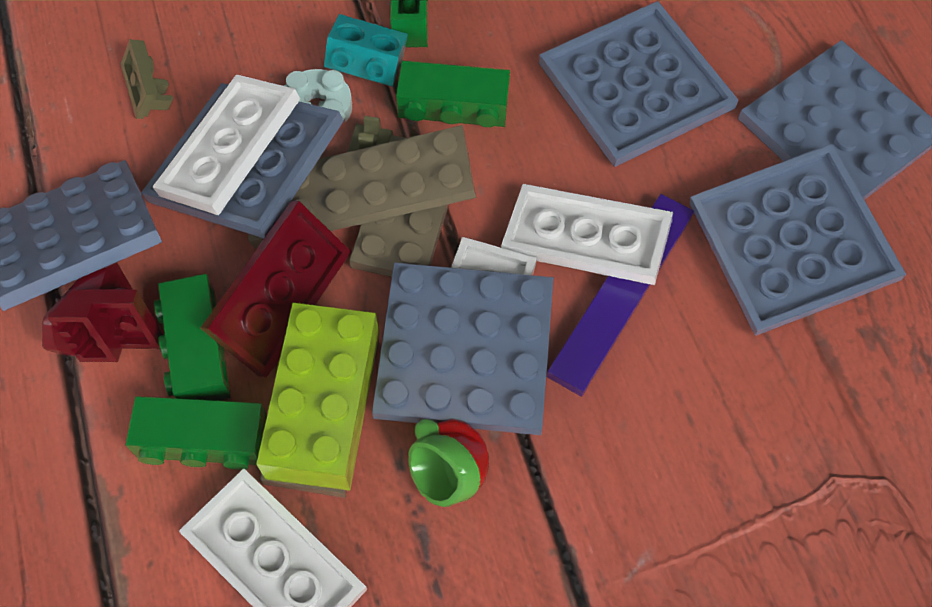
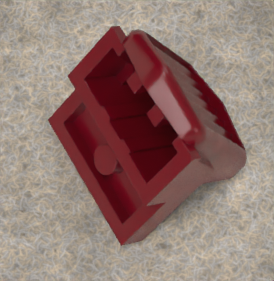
M117 262L79 278L47 312L42 321V347L47 351L61 355L76 356L79 362H118L122 349H160L159 336L164 335L137 289L132 288Z

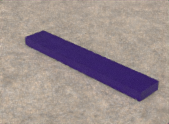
M663 194L659 195L652 208L673 212L659 270L694 213V210ZM608 276L547 372V377L582 397L651 284Z

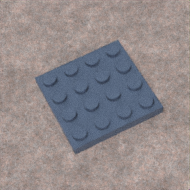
M659 1L539 54V65L614 167L735 109L738 103L737 97Z
M842 40L742 109L738 120L783 162L833 144L864 200L932 149V117Z
M221 83L141 194L149 203L265 238L291 202L344 120L337 110L298 102L219 215L160 197L153 189V185L227 88L228 84Z
M833 144L690 197L689 204L692 210H694V214L755 336L899 282L906 275Z
M126 160L119 163H107L101 166L95 173L83 178H71L65 181L61 187L46 193H35L27 197L20 204L10 208H0V307L3 311L162 243Z
M394 263L372 410L373 419L418 423L422 419H430L436 423L448 419H457L468 423L474 429L541 435L554 277Z

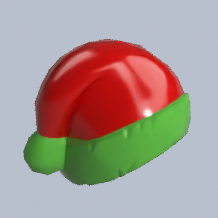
M430 419L420 420L415 425L417 440L411 445L408 452L410 473L420 494L425 496L430 503L442 507H449L472 498L485 482L489 470V453L485 441L471 425L461 420L448 419L439 423Z

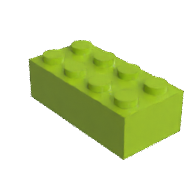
M292 303L256 463L266 480L351 490L379 338L376 313Z

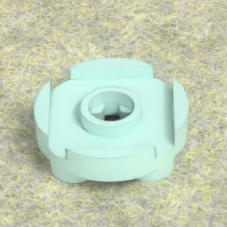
M311 69L303 72L293 71L286 77V84L284 86L296 90L300 97L299 102L311 104L309 102L311 99H323L325 101L319 102L320 107L339 111L345 122L349 119L352 112L351 91L339 71Z

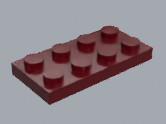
M291 201L200 328L256 375L267 378L281 357L292 303L316 305L351 251L300 201Z

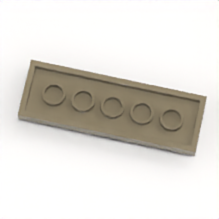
M460 125L318 159L291 201H300L330 231L476 198L464 128ZM248 234L249 243L254 249L258 248L264 238Z

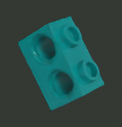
M339 14L327 38L324 67L393 87L403 61L408 34Z

